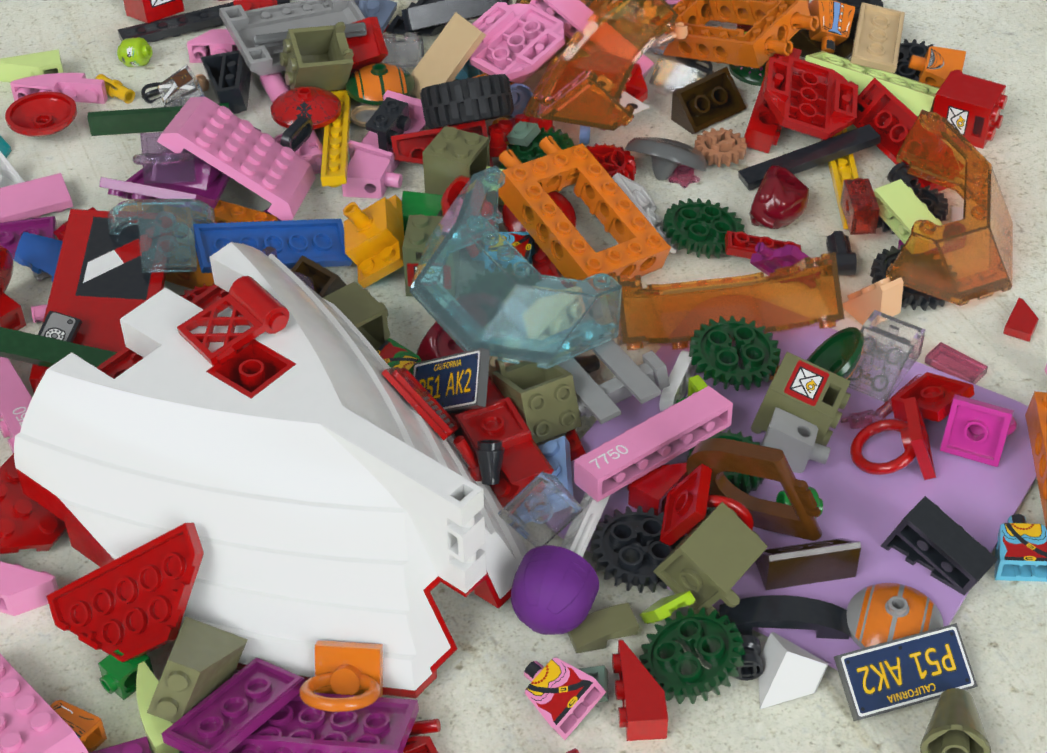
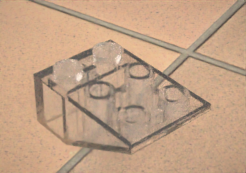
M417 32L404 33V37H396L395 33L382 34L388 49V55L381 63L396 65L403 69H415L424 56L422 36H418Z
M874 310L860 330L864 335V349L859 364L849 380L851 382L848 387L886 402L921 355L926 330Z

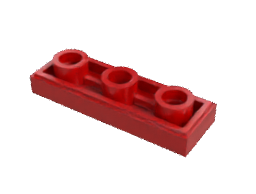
M727 231L725 235L726 254L751 259L752 254L757 253L755 247L759 242H763L766 246L773 249L782 248L785 245H794L801 250V245L792 241L784 242L766 236L748 235L744 232Z

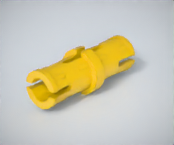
M103 74L96 76L95 79L104 80L108 96L112 98L117 97L127 104L134 100L135 92L123 86L120 81L112 80Z

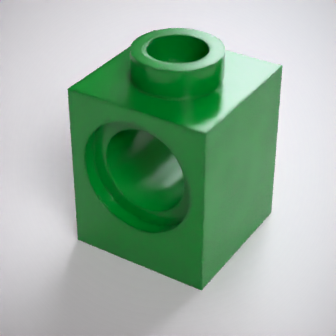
M115 650V651H114L115 653H117V654H119V655H121V656L124 655V654H123L122 652H120L119 650ZM111 654L98 663L102 675L99 679L101 685L109 694L115 692L120 698L125 700L136 691L138 664L145 662L154 674L150 657L145 654L121 662Z

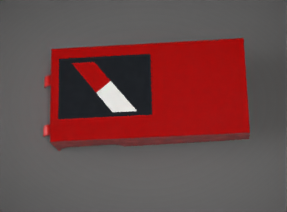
M71 209L44 320L49 311L59 312L80 319L82 324L73 343L117 353L125 348L120 319L164 289L168 264L177 236L179 235L176 215ZM32 365L29 380L33 393L38 378L49 367Z

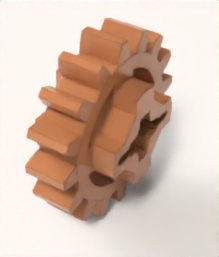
M711 128V132L704 130L702 135H697L694 148L704 155L708 165L715 164L717 167H721V164H725L727 167H730L731 162L738 164L739 159H744L747 143H745V138H740L741 133L733 134L732 129L724 130V128H720L719 131H716L714 128Z

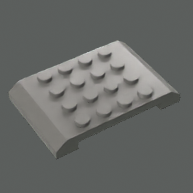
M302 0L244 11L241 5L219 8V16L250 71L261 76L286 71L285 66H281L280 53L283 52V46L266 48L263 45L255 47V35L286 32L288 29L330 26L336 25L338 22L350 24L365 19L354 0Z

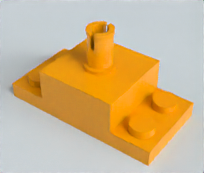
M395 194L389 199L384 197L363 210L355 202L349 203L343 210V214L348 218L344 221L345 254L357 265L358 283L365 289L404 266L402 252L404 241L402 201Z

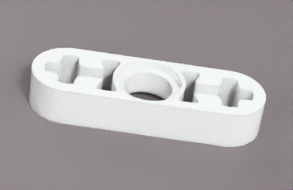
M682 350L668 377L670 386L663 388L660 396V411H664L676 404V400H681L688 389L689 378L694 376L697 366L691 365L692 357H689V351Z

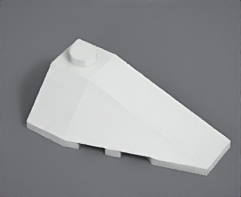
M616 173L612 179L671 247L669 252L675 254L677 249L674 244L670 243L671 238L665 237L666 232L663 231L661 226L663 220L654 212L657 208L645 188L633 180Z

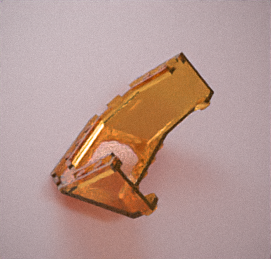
M608 0L587 19L589 23L581 33L577 31L565 44L567 46L565 51L559 57L556 55L550 61L523 114L527 117L611 131L616 130L621 125L627 126L634 118V108L631 105L624 108L619 103L620 100L618 98L625 91L626 82L632 77L631 71L635 63L657 38L663 34L668 35L675 28L674 22L678 14L665 0Z
M922 109L897 153L896 162L901 163L902 160H905L909 164L908 174L956 191L964 199L963 219L940 226L929 220H917L913 224L911 235L895 262L891 263L888 267L886 278L889 277L891 281L902 277L903 286L959 306L968 304L971 299L977 298L980 300L990 297L999 290H1002V292L1008 291L1012 288L1013 222L992 164L946 118L938 113Z
M836 252L821 254V259L820 257H805L791 266L775 269V272L770 273V276L764 277V272L745 276L671 284H649L647 288H642L640 275L634 276L631 280L629 275L614 276L603 287L604 297L618 345L620 347H627V351L644 349V346L672 345V350L689 348L688 343H690L691 337L694 336V331L700 330L702 323L708 325L709 319H713L718 323L720 316L726 321H729L731 316H734L736 321H740L742 317H745V323L747 324L754 320L756 321V328L765 326L764 334H774L819 326V329L836 327V322L844 320Z

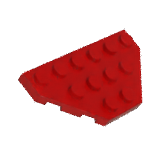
M13 453L0 467V554L18 553L20 549L35 548L36 551H49L67 530L65 522L23 493Z
M194 522L184 523L47 595L55 626L63 631L74 633L79 636L78 640L95 650L101 649L109 655L111 654L121 662L143 656L176 640L204 555ZM115 650H119V651L122 652L124 655L121 656V655L115 653L114 651H115Z

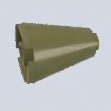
M950 688L940 695L921 741V753H991V747L973 697L969 692L960 688Z

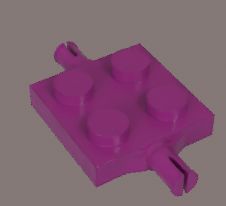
M759 242L755 247L757 253L751 256L750 263L782 286L801 284L808 287L811 291H816L820 286L816 280L822 279L825 276L826 268L794 245H785L782 248L773 249L766 246L763 242Z

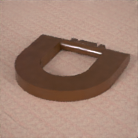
M724 438L706 439L695 446L686 464L687 473L689 475L701 464L711 468L709 495L726 496L742 503L752 514L754 527L810 541H816L821 538L822 531L815 517H819L821 511L817 507L811 490L808 489L807 482L796 479L782 450ZM731 471L778 481L781 483L791 505L753 497L735 487L723 472Z

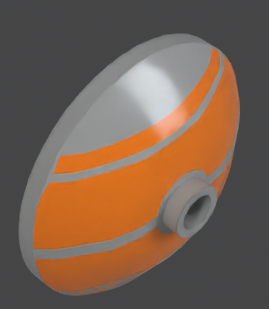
M878 583L865 587L853 596L847 607L849 634L861 649L943 627L941 613L934 602L922 592L902 584Z

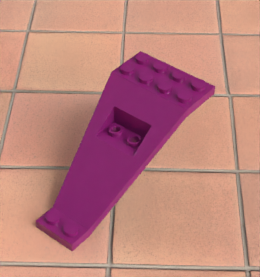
M185 148L180 155L168 149L160 156L156 155L152 162L126 181L101 177L99 187L108 189L109 195L124 199H135L145 203L161 204L167 207L183 208L193 212L204 213L205 209H215L230 177Z

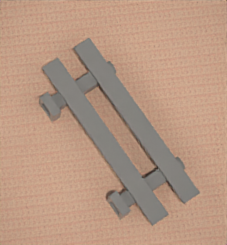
M554 277L535 286L541 296L567 291ZM584 281L575 286L582 290L586 311L573 323L571 328L616 377L598 385L558 340L543 356L573 375L580 417L585 415L588 418L593 415L600 424H603L621 415V410L616 406V403L634 395L643 404L661 395V390L670 386L666 364L652 350L642 355L643 364L638 366L594 320V318L602 315L598 294ZM516 294L502 301L499 308L513 323L514 327L509 329L511 337L523 343L525 340L529 341L523 316L528 307Z

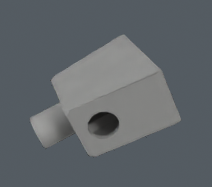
M775 407L761 446L782 450L792 471L795 473L804 472L809 459L826 464L831 449L830 447L815 443L818 433L816 425Z

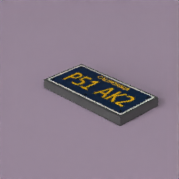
M479 348L414 363L413 376L449 414L486 407L490 350Z
M957 623L834 656L853 721L939 698L945 690L950 688L968 690L978 687Z

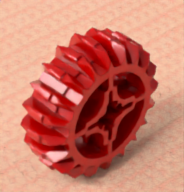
M595 143L593 147L586 146L611 177L619 173L634 181L636 166L634 156L630 155V151H624L623 147L617 148L615 144L610 146L605 143L604 145Z

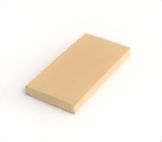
M861 3L850 63L895 74L905 13Z
M455 12L411 73L415 82L412 94L421 100L420 92L422 88L452 82L483 41L486 34Z

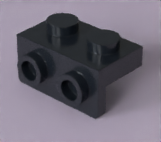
M387 97L365 124L366 130L377 133L379 149L390 151L392 149L391 136L401 135L409 129L411 118L409 117L408 103Z

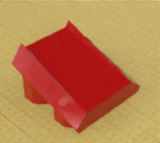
M368 17L353 22H364L367 27V35L346 38L349 49H352L354 53L351 70H358L370 64L381 63L388 55V49L377 17Z

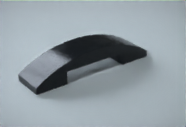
M767 595L742 598L739 604L733 608L729 607L726 603L719 605L720 617L727 615L730 623L734 622L741 635H752L753 627L816 630V638L849 639L847 610L825 601L799 596Z

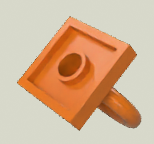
M318 640L315 644V676L306 680L300 687L299 694L301 700L312 708L330 712L354 711L373 704L379 697H383V644ZM315 693L355 695V696H353V697H346V698H331V697L320 696V695H317V694H315Z

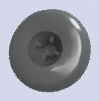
M636 137L629 141L625 147V150L650 155L654 175L660 181L668 179L679 164L707 171V162L704 155L696 148L676 140L658 137Z

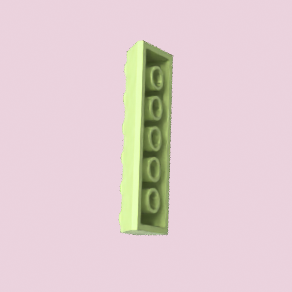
M825 51L806 55L805 61L833 69L848 82L852 81L858 85V95L876 78L925 124L931 122L935 96L939 88L890 72L852 64L850 59Z

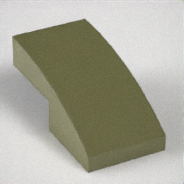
M623 603L588 614L578 627L567 632L575 652L582 653L604 649L607 646V641L610 639L637 635L639 624L629 603Z

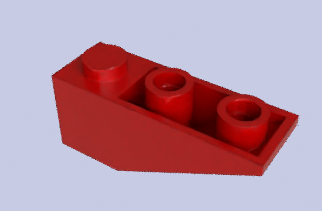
M618 640V653L612 654L613 673H619L620 680H615L616 700H622L623 707H618L619 728H625L627 741L667 739L668 713L665 692L624 640Z

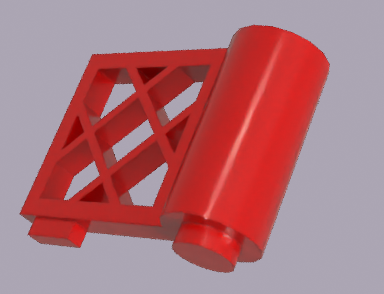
M243 276L232 284L228 295L177 326L179 334L213 366L218 362L223 364L237 355L236 350L262 333L274 334L283 330L289 320V311L252 277ZM228 307L233 310L231 317H217L218 313ZM249 325L251 327L243 333H234L236 326ZM198 326H207L205 334H192L190 331ZM214 326H228L227 333H213ZM210 342H224V345L213 353L208 349Z

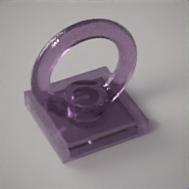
M162 132L140 133L142 154L134 155L132 160L136 165H143L144 184L196 181L195 155L185 148L181 153H174L158 143L157 140Z

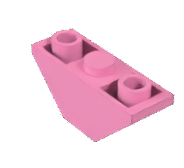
M212 29L187 42L190 63H202L200 57L238 50L227 29Z
M0 561V612L16 616L47 605L49 603L46 596L59 589L55 576L48 572H38L24 568L19 564H9Z

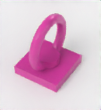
M955 394L940 451L998 467L1006 437L1015 432L1017 428L1016 420L1012 416L1014 410Z

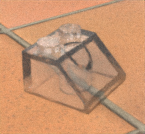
M658 57L649 84L655 88L654 91L656 93L667 96L668 93L672 94V92L706 75L698 69Z

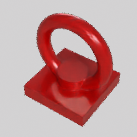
M915 397L903 399L907 422L897 419L876 421L864 427L852 441L850 448L851 459L860 470L875 475L894 473L906 467L916 457L924 480L936 478L929 435ZM883 431H898L901 433L905 451L898 458L885 463H873L863 457V445L873 435Z
M701 464L667 493L660 541L671 546L685 533L688 534L696 524L706 517L707 508L717 507L721 502L732 509L751 530H753L754 521L750 511L737 500L721 495H709L712 469Z

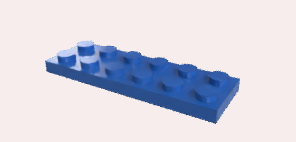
M341 219L192 224L191 227L201 273H212L210 256L230 242L254 247L267 256L273 254L289 269L294 267L302 255L322 267L351 266L353 263L345 254L344 226Z

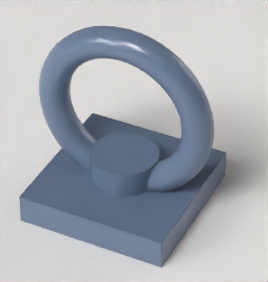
M354 0L365 18L377 17L382 33L397 10V2L390 0Z

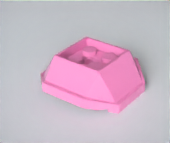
M497 2L472 23L486 36L469 58L470 65L488 75L506 74L509 81L523 84L565 45L564 23L531 4L517 3L507 5L505 2Z

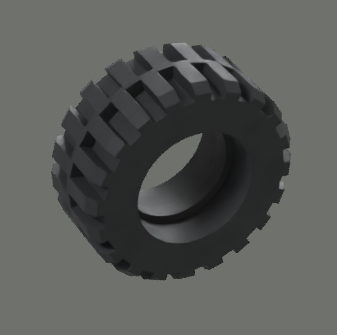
M494 74L436 84L422 88L420 92L425 125L429 129L512 115L514 111L510 81L506 74Z

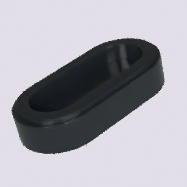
M304 116L298 117L284 131L280 145L289 147L296 152L310 137L313 129L312 120Z

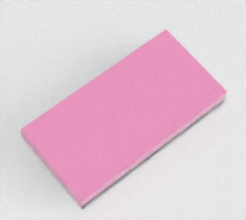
M61 173L0 188V223L39 218L44 214L63 212L67 208L73 207Z

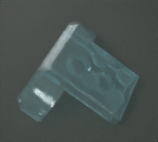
M131 199L120 202L108 214L109 234H120L123 228L130 225H138L142 273L196 272L197 259L193 224L215 223L214 209L197 199Z

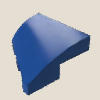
M23 232L15 252L14 261L22 266L31 268L37 274L42 272L48 273L52 276L51 282H53L63 241Z

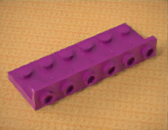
M315 693V694L320 695V696L331 697V698H346V697H353V696H355V695ZM298 694L229 753H403L419 712L418 700L379 697L373 704L362 709L330 712L306 705L301 700L300 694Z

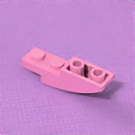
M85 73L43 74L21 78L10 83L14 101L37 92H59L68 95L75 102L105 104L108 99L104 80L86 79Z

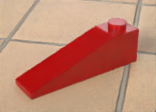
M485 120L447 126L488 137ZM443 127L391 136L395 161L423 165L422 152ZM490 156V167H494L492 156Z

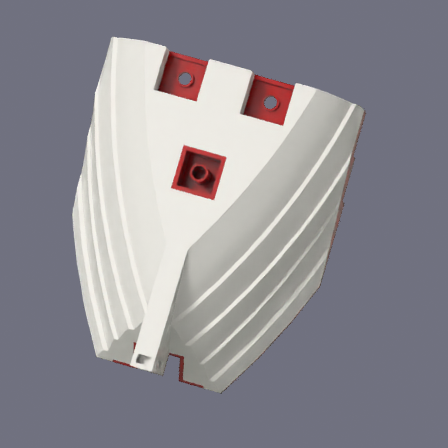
M230 242L210 256L214 285L193 300L188 301L165 287L120 319L126 347L101 365L94 367L71 352L46 370L29 404L21 431L15 436L14 441L15 467L23 493L64 521L71 546L99 567L112 562L184 523L194 522L204 555L180 628L186 616L248 639L235 670L240 671L257 657L305 678L306 681L315 676V644L318 640L383 644V695L417 698L437 678V669L458 649L430 592L442 582L464 597H467L474 590V594L498 609L511 597L515 573L528 550L512 518L502 507L491 487L482 484V481H475L469 473V466L453 443L456 436L452 434L443 440L381 374L385 369L391 367L381 358L354 324L333 303L318 295L273 254L267 256L254 247ZM250 276L288 309V323L283 330L277 333H262L236 350L237 355L225 363L220 364L218 362L212 366L179 334L177 326L228 295L230 287L238 278ZM228 307L218 313L217 317H231L233 310ZM249 325L236 326L234 333H243L251 327ZM198 326L190 332L192 334H205L207 326ZM214 326L213 333H227L228 326ZM210 342L208 349L213 353L222 347L224 342Z

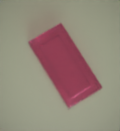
M942 342L926 355L924 362L939 371L976 384L987 373L988 366Z

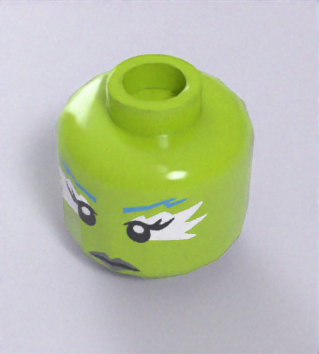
M140 37L124 39L117 49L119 60L127 67L145 66L149 63L153 54L152 47L144 38Z

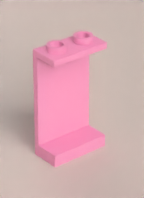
M387 90L383 95V100L390 97L408 103L411 125L403 134L423 131L426 125L421 100ZM369 131L361 143L352 140L348 142L350 160L356 150L385 157L391 160L392 173L401 162L395 161L393 148L390 151L379 149L377 133Z

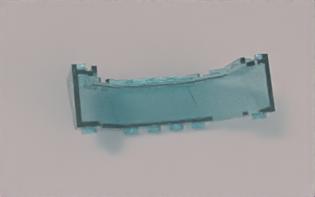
M496 165L473 174L427 240L410 286V293L464 352L479 348L489 349L490 356L497 357V361L520 364L521 360L537 363V367L549 369L617 338L619 333L622 286L613 277L604 273L595 274L584 280L541 275L499 233V226L497 224L503 223V214L498 210V189L505 184V174Z

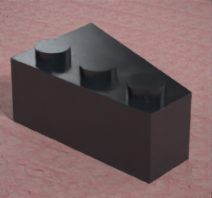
M240 51L200 57L219 103H229L230 110L234 114L246 111L252 71H250Z
M926 496L903 518L881 545L882 548L888 551L893 548L907 556L905 561L911 565L917 562L932 571L930 576L964 596L998 560L986 547L977 542L962 526L953 521L938 505L934 504Z

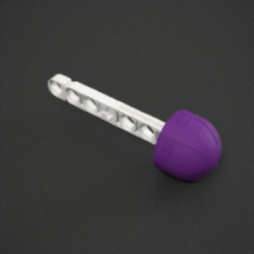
M585 492L561 546H539L529 550L524 555L512 583L511 603L519 620L531 628L532 631L543 635L564 634L578 627L587 617L599 590V579L595 570L583 558V555L610 495L597 502Z

